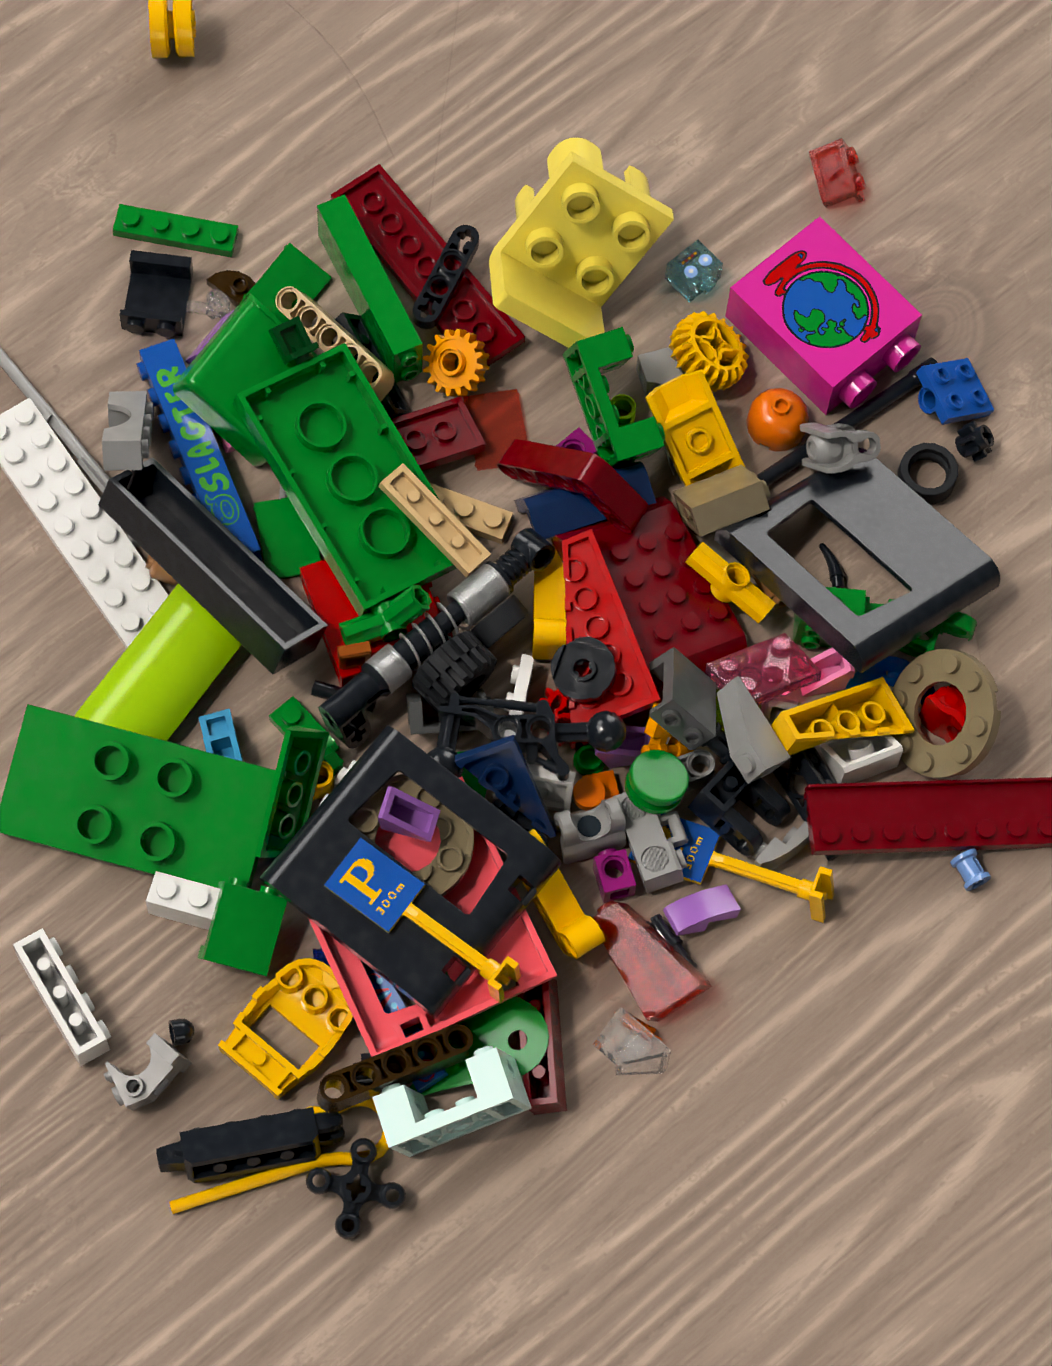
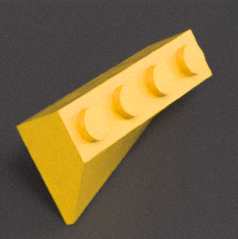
M883 677L782 711L771 724L772 729L789 755L837 739L909 734L915 731Z

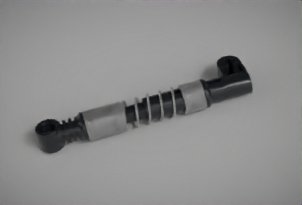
M525 528L520 531L512 541L511 550L508 549L505 555L502 554L499 559L483 564L447 594L449 605L446 608L440 602H437V607L441 612L433 618L430 614L424 613L425 619L418 625L412 623L413 629L406 635L400 633V640L394 645L387 644L361 666L359 674L318 707L326 728L350 749L362 745L367 740L371 731V725L365 709L381 696L387 697L389 694H392L412 677V671H417L424 660L443 643L452 638L448 634L454 629L456 635L459 634L457 627L469 630L471 626H474L486 614L510 596L514 591V585L517 584V581L519 582L532 570L541 571L546 568L554 558L555 547L532 528ZM465 622L469 626L463 627L460 624Z

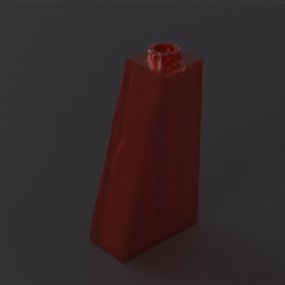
M609 901L597 909L598 914L592 918L604 934L605 942L603 944L647 1021H661L712 987L710 982L628 904Z

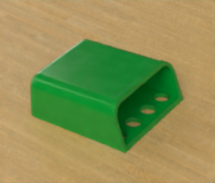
M247 293L244 296L245 298L174 383L173 392L255 467H260L267 463L234 407V399L236 394L297 365L295 361L284 364L268 331L282 324V322L252 294ZM314 351L311 352L313 357L318 356Z

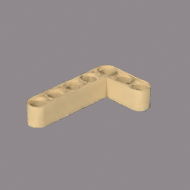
M292 286L282 288L275 299L278 310L289 320L299 316L309 338L314 343L317 342L319 348L324 352L345 343L353 357L358 354L356 362L381 402L394 385L395 379L392 371L311 297ZM297 299L296 305L292 308V303ZM318 317L316 324L312 327L313 320ZM338 335L336 343L332 345L333 338ZM379 372L377 380L372 383L373 376Z

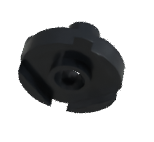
M591 637L575 638V641L562 645L554 654L551 662L552 678L557 689L567 699L579 703L598 702L609 692L615 682L617 675L615 658L603 642ZM585 662L589 663V668L592 672L590 675L580 677L579 672L575 671L576 667H582Z

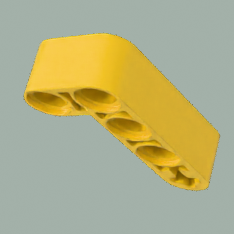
M556 548L551 563L541 571H534L533 659L552 660L556 651L562 645H566L565 580L563 562Z
M532 829L529 831L532 836L545 845L536 830ZM558 868L533 899V902L563 953L578 959L605 942V937L596 921L583 913ZM523 882L525 888L529 891L531 888Z

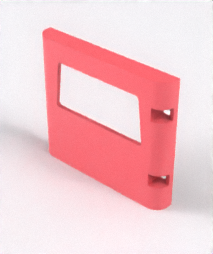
M380 826L375 843L413 872L421 870L433 861L439 851L441 839L437 826L435 827L431 842L381 829ZM474 830V852L469 868L461 881L449 893L443 896L464 914H470L504 864L496 846L476 830ZM514 888L511 893L521 901L516 888ZM525 909L486 957L487 959L492 958L501 964L509 956L519 963L521 977L517 981L518 985L504 991L505 999L502 1003L557 977L554 967ZM309 919L371 1057L448 1026L458 1024L501 1004L490 996L488 980L479 974L480 971L476 969L436 1019L417 1004L389 1014L385 1013L361 960ZM455 960L447 970V973L455 981L465 967ZM421 1022L423 1030L405 1037L403 1030Z

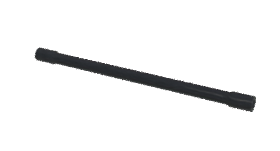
M930 357L909 371L906 376L836 423L856 428L914 388L920 387L922 384L916 372L921 366L938 362ZM806 443L756 475L757 478L764 480L767 486L801 465L802 459L808 457Z

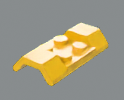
M702 370L682 374L654 388L645 397L656 422L660 423L665 433L664 444L684 486L741 464L745 467Z

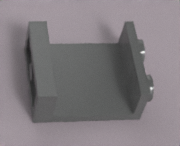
M483 688L477 689V698L491 699V696H486ZM406 693L408 726L411 735L439 733L441 724L439 717L423 718L420 694ZM478 705L494 713L493 706ZM460 725L459 731L478 730L475 727Z

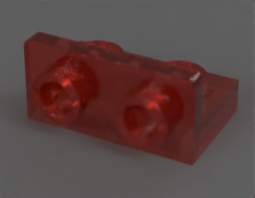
M841 138L809 151L821 200L826 208L852 197H855L858 202L865 201L862 190L866 189V184L862 174L857 172L855 164L859 163V158L853 146L849 147Z

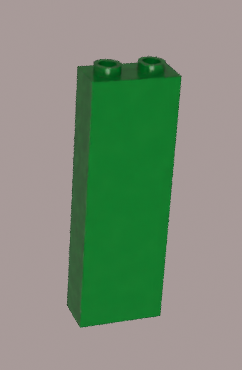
M344 194L317 205L318 236L358 314L362 316L383 359L394 374L396 383L402 380L409 381L414 379L422 372L423 343L346 195Z

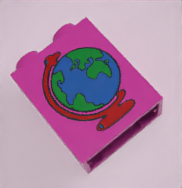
M820 216L730 287L725 317L825 415L842 402L851 409L860 405L877 385V382L872 378L887 365L894 372H899L916 357L921 349V345L915 340L922 314Z

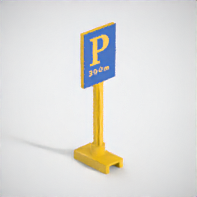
M680 818L688 842L674 849L675 851L682 850L687 864V868L682 869L684 880L701 885L708 867L713 866L797 894V897L809 901L811 919L824 923L826 918L824 900H833L835 895L833 870L820 866L814 882L804 878L799 880L717 853L715 849L721 837L709 827ZM669 825L663 826L662 829L666 839L673 837ZM630 852L629 861L636 863L632 852Z
M362 838L358 840L324 884V887L387 933L393 929L402 916L407 917L480 971L479 974L488 980L490 996L499 1003H502L505 999L502 985L507 986L510 983L508 977H511L516 982L521 977L519 963L507 956L501 964L492 958L487 959L413 905V901L425 887V884Z

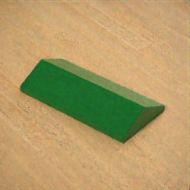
M293 725L286 729L255 853L256 857L276 858L308 820L329 732Z

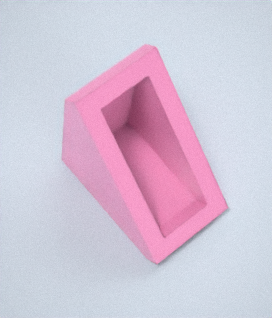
M833 647L795 667L802 696L805 697L844 690L849 680L855 674L854 667Z

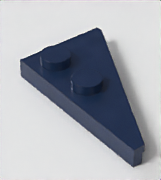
M515 735L455 755V763L459 768H466L478 778V783L484 788L492 790L496 797L513 811H519L530 819L532 826L538 831L547 834L550 838L556 836V828Z

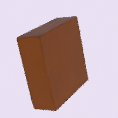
M369 641L337 647V659L340 669L362 666L371 658Z

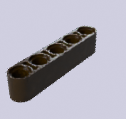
M451 1025L332 1072L320 1081L317 1094L318 1105L326 1112H339L381 1094L382 1089L388 1085L395 1083L406 1085L466 1060L473 1044L472 1032L464 1025ZM459 1039L465 1047L455 1049L450 1046L448 1041ZM428 1051L434 1056V1059L432 1061H423L418 1056V1053ZM391 1063L399 1064L403 1068V1072L398 1074L392 1073L388 1070L387 1065ZM362 1075L368 1076L373 1083L369 1086H362L356 1081V1078ZM336 1088L341 1092L342 1096L335 1099L330 1098L326 1095L325 1090Z

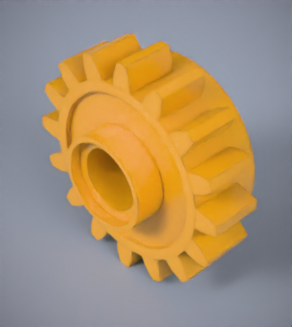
M446 329L444 332L445 337L437 334L434 336L436 345L427 344L426 347L431 353L430 356H423V360L429 362V366L425 367L423 372L431 373V377L427 382L428 384L437 385L436 392L446 393V396L456 397V395L465 397L468 394V390L476 392L478 390L477 384L485 382V371L490 368L487 366L486 360L489 354L483 350L485 343L476 341V334L466 333V330L456 329V331ZM458 357L459 365L455 369V360Z

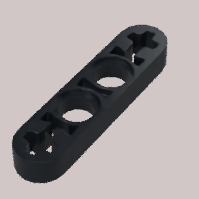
M460 225L452 232L414 303L412 317L413 322L419 328L425 330L432 329L442 318L478 250L479 233L476 228L470 225ZM466 236L470 237V241L465 243L462 253L459 251L460 239L464 240ZM449 259H456L461 263V266L457 270H448L445 268L444 263ZM441 283L447 286L448 291L443 295H437L431 291V287ZM430 301L433 303L431 315L423 318L421 317V312H426Z

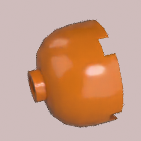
M784 388L768 389L760 393L750 405L746 420L747 429L753 441L758 445L761 443L769 447V450L775 452L787 451L797 446L806 434L800 431V424L809 423L807 406L802 398L791 390Z

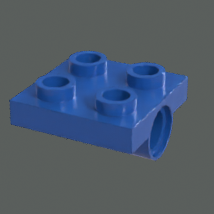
M969 358L924 365L916 372L923 386L918 395L919 406L926 414L936 413L942 425L987 417L994 411Z

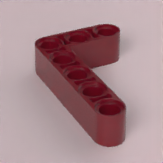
M514 439L497 463L499 470L514 480L583 494L615 527L628 534L633 532L649 508L647 502L612 466L594 453Z

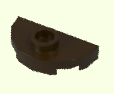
M231 270L215 273L206 279L209 287L236 307L242 301L243 296L256 284L250 276L240 271Z

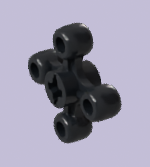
M360 1138L352 1143L350 1148L352 1167L347 1174L335 1176L325 1168L316 1167L306 1176V1186L311 1193L322 1195L327 1192H334L342 1198L343 1210L336 1218L335 1230L344 1239H352L360 1233L361 1220L359 1211L364 1203L377 1201L387 1209H397L404 1204L406 1199L405 1190L400 1184L389 1182L384 1185H378L369 1178L368 1167L377 1155V1148L372 1140L367 1138ZM359 1146H367L370 1154L365 1158L360 1157L357 1154ZM316 1175H322L325 1177L326 1183L322 1187H316L313 1184V1178ZM360 1176V1186L365 1187V1193H359L355 1201H352L351 1191L346 1189V1185L352 1184L354 1179ZM387 1191H397L399 1195L396 1202L388 1201L386 1198ZM346 1219L352 1220L355 1224L354 1229L350 1232L342 1229V1222Z

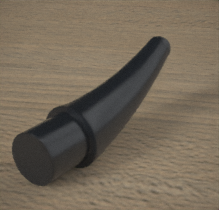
M820 543L819 548L826 560L832 587L845 588V575L840 563L831 550L824 543Z

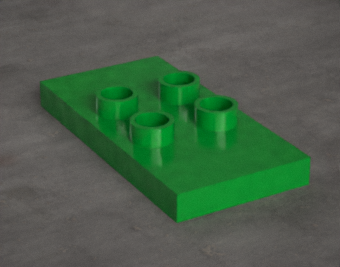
M345 343L236 394L233 402L234 407L358 616L370 613L374 606L382 602L395 599L411 585L423 586L457 569L379 488L380 482L404 463L437 497Z
M27 704L0 803V833L154 875L158 871L216 888L219 881L228 882L229 877L248 881L247 888L251 889L259 860L255 853L276 770Z

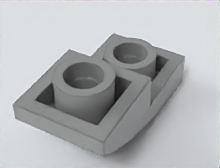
M804 821L799 829L795 826L792 827L783 841L774 837L768 845L763 842L752 856L755 859L754 865L772 870L799 853L810 842L807 822Z

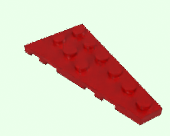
M589 529L563 540L564 599L567 626L566 645L579 637L595 638L606 645L614 656L617 667L615 682L603 699L598 702L591 701L587 703L569 700L571 723L588 722L593 715L602 711L614 712L621 719L653 707L654 703H661V698L593 530ZM587 662L582 667L577 666L575 670L579 672L580 677L590 675L592 672Z

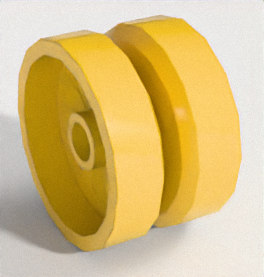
M148 0L152 58L169 57L171 52L170 39H175V49L179 58L195 57L196 16L195 10L192 7V0H173V10H169L168 0Z

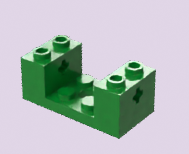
M623 327L576 341L562 354L597 454L608 462L613 469L650 457L665 446L663 442L665 441L663 427L660 423L656 422L654 416L619 427L620 415L618 409L614 404L611 405L608 396L610 392L609 383L605 375L601 374L619 369L633 357V342L630 335L625 334Z

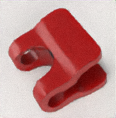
M952 684L950 686H943L935 693L927 696L919 714L921 722L926 729L933 735L944 739L946 743L956 738L966 720V704L963 695Z

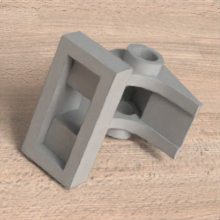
M156 1033L146 1042L150 1047L151 1058L147 1068L140 1074L128 1076L108 1061L105 1063L108 1072L103 1075L110 1083L114 1082L115 1086L111 1090L120 1106L125 1104V1107L132 1111L154 1102L180 1071L184 1073L192 1064L173 1045Z

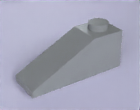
M739 676L732 679L717 692L730 757L747 784L772 773L791 758Z

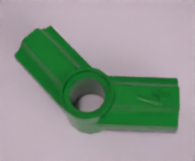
M411 585L395 599L374 606L370 613L339 623L344 644L349 645L369 641L371 644L382 640V642H392L400 639L399 634H407V626L430 609L429 605L432 601L428 592L424 591L420 585Z

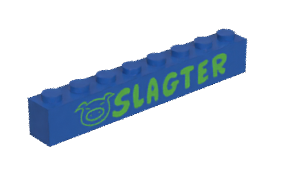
M175 339L139 350L141 362L136 363L141 380H148L151 388L147 389L150 402H153L154 407H159L161 414L157 415L163 433L169 432L172 440L168 442L173 458H179L183 467L179 468V472L184 485L190 484L193 491L192 495L262 562L261 548L211 427L173 392L174 383L187 369Z

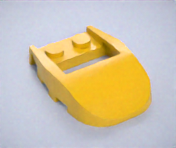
M303 958L295 960L275 974L276 977L264 987L260 986L253 993L252 999L243 1012L239 1013L233 1022L234 1030L226 1042L221 1040L218 1044L219 1050L223 1055L228 1056L267 1089L277 1100L318 1069L344 1034L353 1018L332 969L327 964L316 959ZM270 1006L318 1046V1049L299 1070L250 1029Z

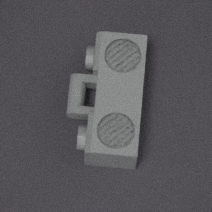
M626 792L615 795L619 799L625 816V835L646 892L650 893L684 881L682 869L687 868V864L682 850L675 851L674 848L686 844L688 838L678 812L673 811L664 815L647 813L636 807L630 801ZM666 825H669L673 837L666 839L662 829Z

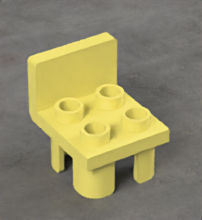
M583 138L565 139L554 147L547 158L549 179L536 196H534V189L528 185H525L520 190L515 199L516 221L494 247L489 258L493 305L498 310L568 348L576 341L605 333L601 307L674 220L672 209L651 197L648 180L640 170L633 166H628L624 171V182L603 169L601 150L595 144Z

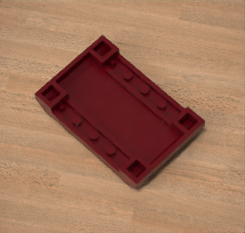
M664 496L655 498L656 503L649 505L648 510L631 534L619 530L608 519L552 537L551 541L563 562L562 541L589 529L593 530L648 669H650L651 661L673 647L705 674L745 660L749 655L745 634L728 603L716 599L711 592V583L685 562L697 546L674 504ZM651 673L657 691H663V682Z

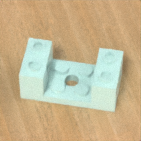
M486 1046L476 1050L474 1056L465 1061L478 1098L475 1099L474 1096L462 1098L455 1103L456 1107L446 1111L444 1109H436L429 1112L424 1095L400 1083L384 1087L381 1094L372 1098L388 1147L411 1157L531 1109L515 1058L497 1047L493 1048V1046Z

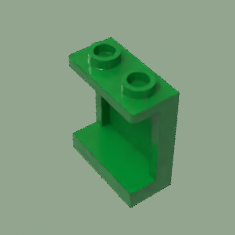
M229 877L228 882L219 881L217 888H220L206 943L205 946L201 945L198 958L267 976L287 901L279 897V894L270 887L261 885L260 891L247 888L248 881Z

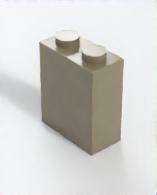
M742 464L673 491L682 521L700 537L770 509L767 498H770V491L766 482L757 478L754 472H750Z

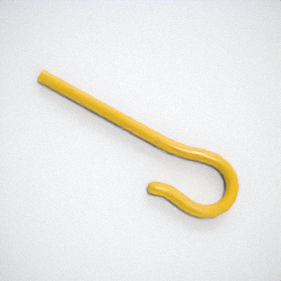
M373 1098L341 1110L339 1113L359 1106L370 1108L376 1113L377 1110ZM309 1106V1107H307V1108L313 1107V1109H314V1114H316V1113H321V1112H326V1111H324L323 1109H321L319 1106ZM382 1132L381 1139L375 1145L377 1155L372 1162L383 1157L390 1149L384 1132ZM370 1150L359 1151L357 1154L365 1158L370 1154ZM350 1152L321 1154L316 1161L269 1169L169 1201L172 1214H176L310 1171L316 1167L352 1166V1158Z

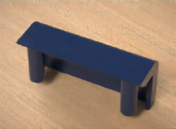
M641 461L614 468L648 505L656 503L646 468ZM550 488L514 500L518 512H527L532 529L545 539L607 519L581 493Z

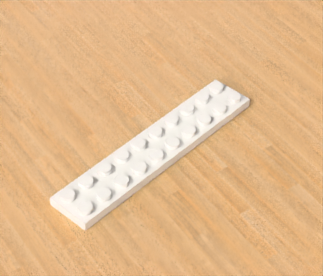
M28 398L0 414V467L127 649L169 595L158 580L150 577V569L145 568V561L122 528L98 506L101 498L33 401Z

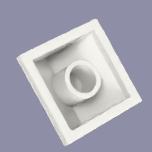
M891 735L837 739L819 745L837 783H857L896 768L903 753L902 745Z

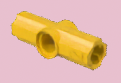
M703 541L685 561L711 583V592L716 599L725 603L732 601L758 624L776 604L750 582V574L745 566L737 562L728 563Z

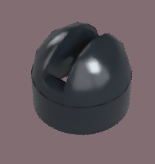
M187 1019L169 1020V1033L173 1046L184 1045L193 1038L194 1026Z

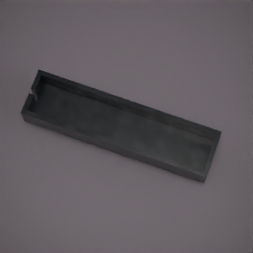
M153 457L143 462L142 470H126L108 480L98 506L269 672L275 674L316 650L328 625Z

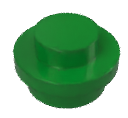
M591 745L580 747L574 754V768L583 776L599 773L605 766L595 755V748Z

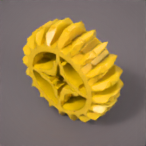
M705 311L700 313L694 312L676 325L677 327L670 336L671 343L668 346L673 351L671 358L678 362L676 368L682 369L685 374L702 370L713 392L720 389L724 391L742 378L741 376L748 367L746 361L749 355L744 352L747 345L740 342L742 335L736 334L733 331L734 326L729 327L725 323V318L718 320L715 313L708 315Z

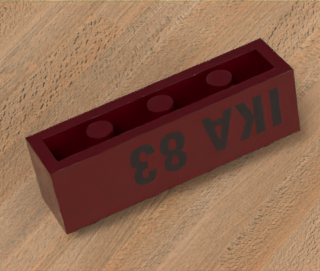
M552 979L517 995V997L527 1001L541 1013L547 1024L549 1034L548 1047L542 1060L534 1069L522 1075L523 1084L531 1105L529 1111L534 1115L567 1111L557 981ZM519 1030L520 1048L522 1049L527 1044V1036L523 1031Z

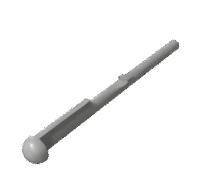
M0 347V366L27 399L30 398L47 423L77 457L78 464L98 488L104 492L110 479L109 476Z

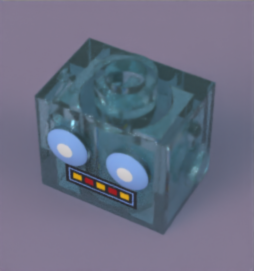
M696 240L667 263L665 279L690 303L701 293L707 294L715 287L717 281L721 278L723 263L699 240Z

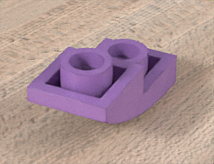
M726 884L705 889L667 905L663 912L675 934L680 936L705 931L709 922L736 918L741 909Z

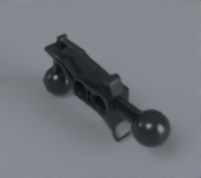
M452 693L449 706H439L438 714L441 724L437 746L427 754L460 778L463 768H459L455 763V755L458 754L456 746L460 725L475 727L491 739L492 742L502 739L499 735L500 732L508 729L516 733L515 738L522 753H526V760L529 764L538 763L544 769L556 774L558 780L566 781L569 778L570 769L559 756L556 743L589 742L598 751L610 752L622 745L626 739L627 730L624 721L614 712L602 711L596 713L588 722L555 723V714H553L546 700H540L537 703L497 698L491 700L464 697L458 693ZM459 704L486 705L498 709L534 712L536 714L497 715L477 705ZM536 729H545L549 734L544 738H536L532 735V732ZM538 753H541L547 760L538 757Z

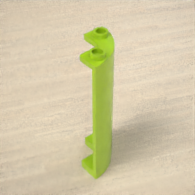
M178 583L74 716L167 741L242 644Z

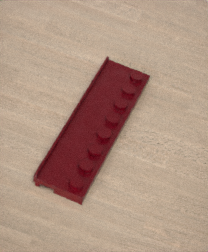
M1052 777L809 784L805 787L803 794L804 800L807 803V825L812 856L963 851L973 848L976 850L1052 848Z

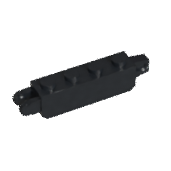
M313 1107L273 1115H261L257 1118L242 1121H229L210 1127L193 1128L189 1131L179 1132L181 1141L156 1148L160 1172L186 1171L188 1180L200 1183L316 1161L321 1155L320 1147L333 1145V1143L337 1144L345 1137L343 1126L341 1127L343 1125V1117L339 1112L314 1114Z

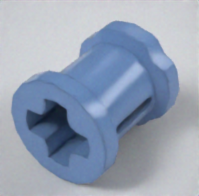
M975 848L962 852L950 861L953 868L956 867L963 878L966 891L974 890L991 879L989 872H985L976 857L978 852Z

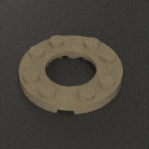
M936 649L915 658L898 677L892 693L915 731L909 734L891 736L902 745L903 753L901 760L913 771L927 777L947 779L959 774L964 775L978 766L991 750L998 734L1001 711L997 710L995 694L998 692L997 685L991 673L981 661L962 651ZM939 682H948L956 686L963 695L966 704V720L961 732L954 740L944 745H935L925 738V735L920 730L921 719L918 714V707H921L920 701L922 696L929 688L931 689L933 685Z
M404 774L394 775L349 819V823L375 843L377 831L380 827L378 816L388 786H392L441 810L436 824L441 839L439 851L429 865L412 873L441 896H444L461 881L469 868L474 852V830Z

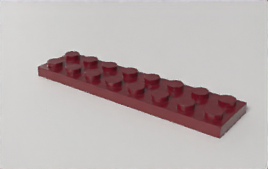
M378 164L332 193L331 200L344 194L346 195L377 257L416 302L447 243L384 168ZM449 259L444 263V266L448 270H457L460 268L461 263L456 259ZM467 269L436 327L444 337L446 329L454 331L462 329L466 330V333L476 334V341L485 343L483 350L489 354L486 360L487 366H490L525 343V336L506 313L498 310L493 305L492 296L470 270ZM437 283L431 287V291L434 294L443 295L448 291V288L444 284ZM430 301L429 307L425 312L426 315H431L433 303Z

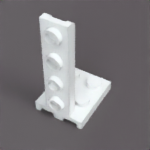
M522 654L520 666H513L510 683L515 684L514 693H507L506 700L527 701L534 663L532 656ZM504 709V711L509 712V715L524 714V711ZM507 729L500 732L499 735L505 738L516 735V733ZM526 760L546 808L560 812L569 810L576 772L570 771L569 778L566 781H560L556 774L536 763L529 764ZM494 793L493 799H498Z

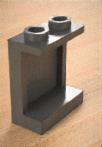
M673 647L650 662L649 671L663 682V701L650 709L649 716L689 750H694L716 736V682Z

